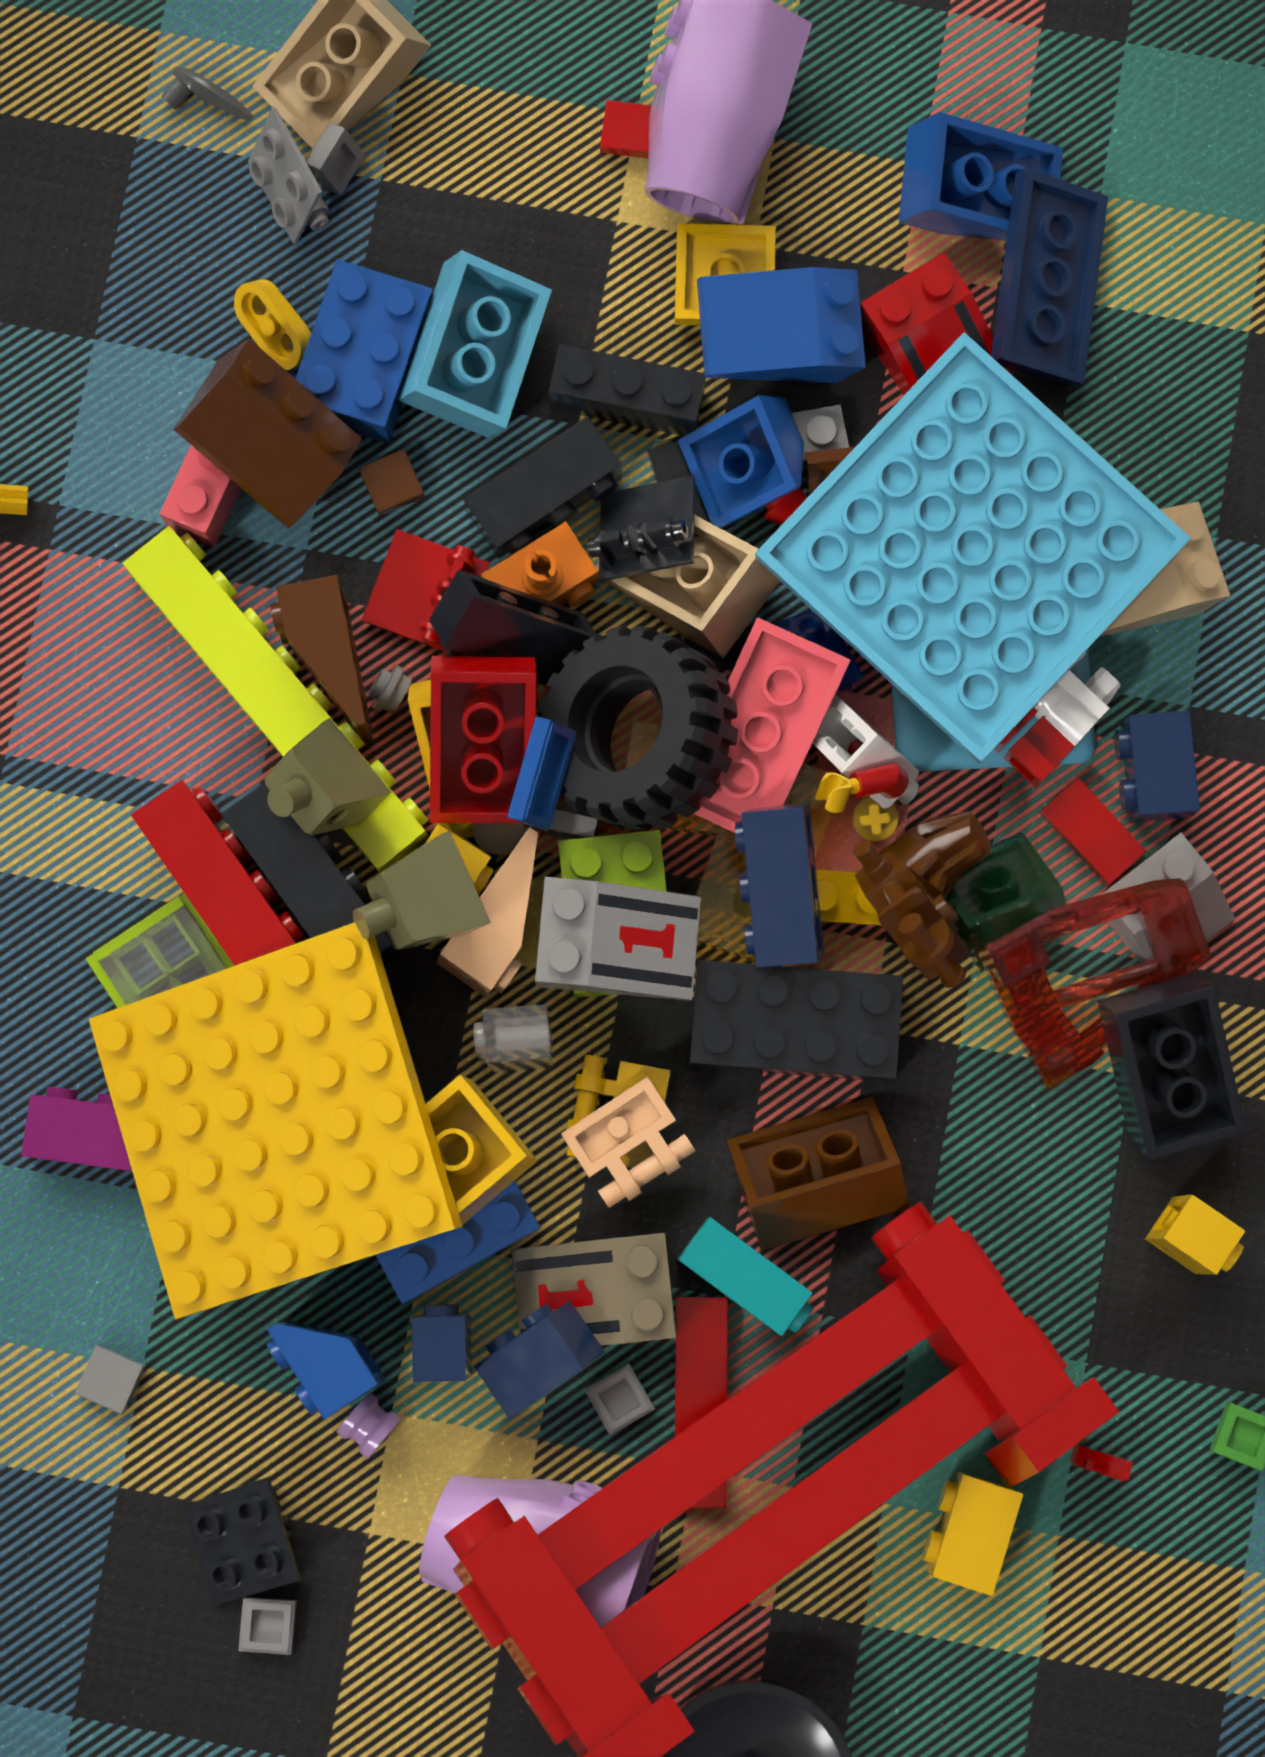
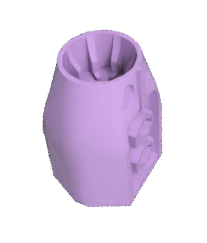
M679 0L678 6H674L671 11L664 33L665 36L672 38L671 42H667L663 54L659 53L650 77V83L657 85L649 116L648 171L645 194L651 200L677 213L711 223H738L741 225L744 223L761 165L783 119L810 33L811 22L772 0Z
M453 1475L442 1492L427 1531L419 1566V1573L422 1577L421 1581L451 1591L454 1594L464 1587L453 1571V1568L460 1560L444 1536L494 1499L499 1498L514 1522L525 1515L535 1532L539 1534L602 1488L584 1481H575L574 1485L542 1479H498ZM663 1528L575 1590L600 1627L644 1596L655 1563Z

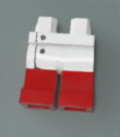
M1086 652L994 748L1000 753L1034 717L1038 718L1039 720L1003 757L1035 789L1110 709L1107 704L1112 700L1121 685L1117 679L1102 667L1085 684L1070 670L1085 656Z

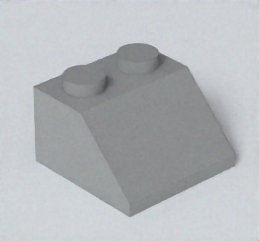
M1182 833L1170 840L1092 902L1155 981L1235 919L1214 872Z

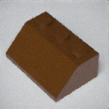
M250 338L216 362L173 429L287 528L293 526L341 475L362 440L357 433Z
M873 1097L727 1139L749 1218L761 1251L910 1207L901 1162Z

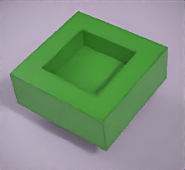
M1226 1402L1209 1451L1263 1471L1265 1465V1416Z

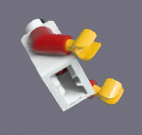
M836 695L812 746H816L845 776L832 772L826 773L821 780L815 799L827 800L825 809L833 813L844 811L850 794H853L856 798L870 796L883 808L890 807L894 802L898 805L909 803L918 792V783L915 779L918 777L919 770Z

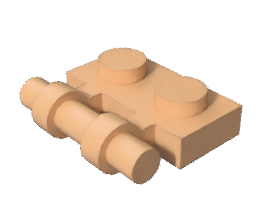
M648 1077L561 1133L589 1178L605 1167L608 1168L615 1180L598 1190L608 1208L625 1197L629 1201L642 1193L640 1190L642 1186L663 1172L670 1175L681 1167L680 1161L695 1152L694 1147L685 1134L668 1145L659 1132L675 1122L676 1119ZM646 1141L653 1155L628 1171L620 1157Z

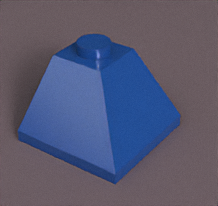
M758 395L678 440L690 472L695 477V484L710 521L720 529L728 527L801 488L804 442L786 398Z

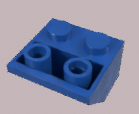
M290 1321L276 1323L267 1329L273 1340L267 1343L270 1353L282 1370L289 1367L294 1371L301 1385L295 1388V1391L311 1415L319 1412L325 1420L387 1380L359 1336Z

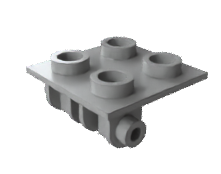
M276 107L271 108L248 160L249 170L253 181L258 186H262L272 204V212L277 224L285 228L291 241L295 244L298 243L305 226L310 225L312 230H318L328 224L327 214L329 209L321 197L322 190Z

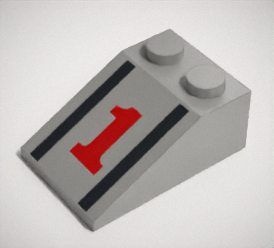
M545 877L535 976L536 986L541 988L692 1001L701 897L599 881Z

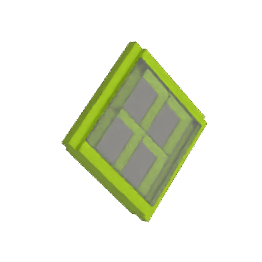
M185 893L156 910L86 958V961L117 1008L234 966Z

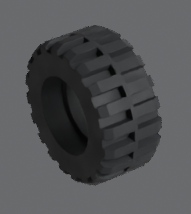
M622 626L612 628L606 632L607 638L599 634L594 635L582 643L585 649L581 652L571 651L562 661L565 667L559 674L554 672L547 683V686L551 687L546 700L540 699L537 714L542 716V718L550 719L577 731L560 796L565 797L568 805L620 828L626 827L634 831H649L655 826L663 829L675 825L678 821V814L686 818L694 814L701 807L698 801L703 796L710 799L720 785L716 783V780L721 771L728 772L733 760L727 756L730 745L736 746L738 729L731 726V719L737 718L738 715L736 702L727 696L730 693V685L725 676L716 671V665L705 655L663 632L659 633L649 627L636 626L633 629ZM657 688L661 696L663 708L662 724L657 739L640 761L629 768L617 771L611 755V736L615 722L623 708L633 698L644 691Z

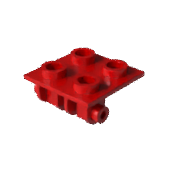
M397 529L361 621L447 652L440 645V639L429 618L458 570L481 577V574L488 570L490 562L474 557L475 552L467 547L456 545L454 550Z

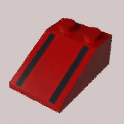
M945 252L860 303L862 333L903 395L915 385L964 332L991 356L993 335L972 292ZM1003 367L1011 374L1009 368Z

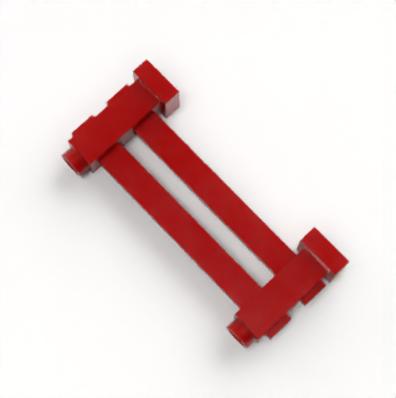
M919 1202L880 1229L871 1239L887 1259L876 1270L887 1285L885 1289L539 1534L535 1532L525 1515L514 1522L499 1498H496L466 1518L444 1536L460 1560L453 1568V1571L464 1587L454 1595L490 1649L493 1650L500 1644L504 1645L527 1680L517 1688L555 1745L567 1739L577 1754L576 1757L663 1756L695 1732V1730L669 1693L650 1701L639 1685L641 1682L987 1426H989L1000 1442L984 1454L1008 1488L1042 1471L1119 1413V1410L1094 1377L1077 1387L1073 1384L1064 1371L1068 1367L1031 1315L1026 1318L1001 1285L1005 1280L969 1230L963 1233L951 1215L937 1224L923 1203ZM924 1339L927 1340L950 1372L947 1376L602 1627L598 1625L575 1590Z

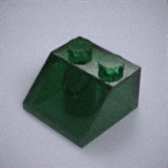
M1023 832L990 845L989 855L963 872L960 880L945 897L959 918L956 921L959 928L957 934L967 945L969 955L980 972L1074 932L1063 887Z

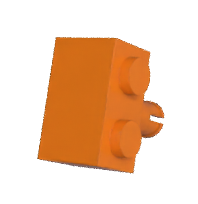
M567 522L559 525L481 574V578L561 606L568 603L570 607L577 606L590 598L595 593L593 586L599 583L597 568Z

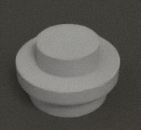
M395 665L391 672L385 669L380 671L368 694L375 698L372 709L377 712L384 709L392 714L396 711L412 681L411 678L402 674V667Z

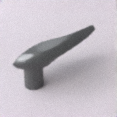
M174 67L173 75L176 79L161 95L175 110L193 92L205 104L217 106L236 117L250 122L254 117L231 94L200 74L184 67Z

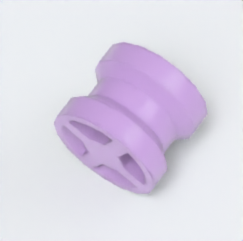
M369 1392L336 1432L344 1439L352 1438L359 1444L360 1453L369 1459L397 1426L401 1418L394 1412L386 1413L379 1407L378 1398Z

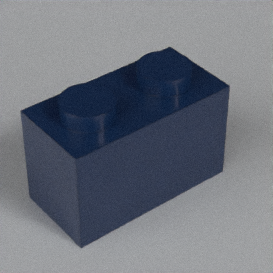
M1190 710L1129 715L1120 724L1121 730L1115 731L1114 747L1117 760H1124L1126 779L1120 780L1119 796L1122 809H1129L1130 823L1191 818L1200 811Z
M570 1300L555 1311L551 1309L548 1303L543 1305L522 1320V1323L527 1328L526 1331L517 1337L511 1328L485 1346L490 1355L474 1366L508 1419L605 1353Z
M459 1304L424 1306V1315L412 1317L413 1382L466 1381L472 1376L471 1314H459Z

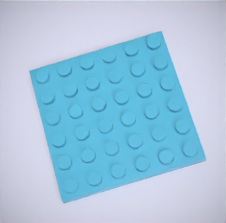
M964 332L755 553V557L980 764L1188 543L1191 537Z

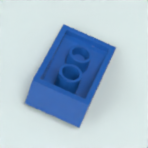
M939 112L908 127L899 223L939 234L1007 241L1016 173L1029 168L1060 179L1063 148Z
M808 267L704 276L697 279L705 378L838 383L865 368L857 270Z

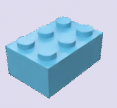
M463 250L443 263L398 401L487 438L505 430L552 289Z

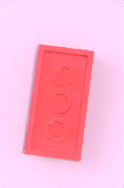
M757 617L728 680L730 693L727 696L735 700L738 713L737 718L731 719V726L738 729L736 746L730 745L727 755L733 760L728 772L721 771L716 783L720 785L710 799L703 796L698 801L701 807L694 814L735 833V823L742 821L741 812L752 808L784 806L851 660Z

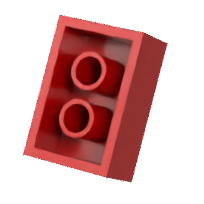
M432 656L430 823L524 824L508 818L507 815L536 715L535 657Z

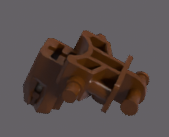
M970 811L931 818L919 824L880 852L868 840L859 842L853 849L854 856L863 865V869L856 873L855 877L865 897L877 911V918L880 924L900 946L908 961L918 968L925 978L934 979L940 976L941 982L947 988L955 987L964 980L966 971L957 963L969 954V949L956 933L959 931L956 924L959 918L945 897L960 880L963 872L990 853L991 842L982 824Z

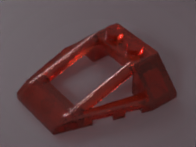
M1181 878L1153 880L1058 906L987 945L978 952L1007 1022L1048 1090L1091 1066L1105 1054V1051L1101 1048L1106 1043L1101 1017L1079 1034L1078 1030L1060 1008L1141 984L1136 988L1138 989L1193 973L1212 956L1188 887ZM1128 915H1138L1154 959L1058 989H1052L1043 967L1050 963V960L1042 942Z

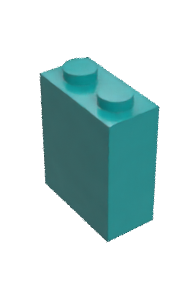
M711 1217L705 1220L677 1259L780 1336L787 1329L796 1333L814 1308L807 1303V1300L812 1295L810 1290Z

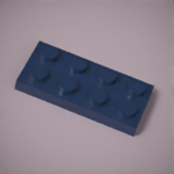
M1029 168L1016 173L991 357L1002 367L1072 389L1084 384L1108 196Z

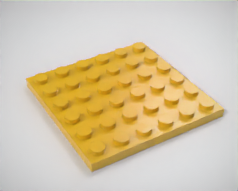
M355 922L89 1018L175 1319L199 1313L463 1227L375 936L364 939Z

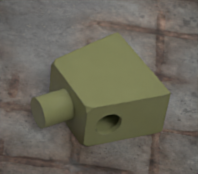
M330 718L322 722L293 746L265 777V785L270 790L267 801L271 811L279 817L291 815L301 829L311 836L363 823L391 793Z
M450 831L430 840L367 882V889L373 902L353 910V921L364 939H369L386 931L396 950L466 935L491 923Z

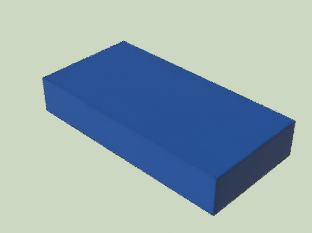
M535 717L507 815L508 818L549 831L577 731L550 719Z

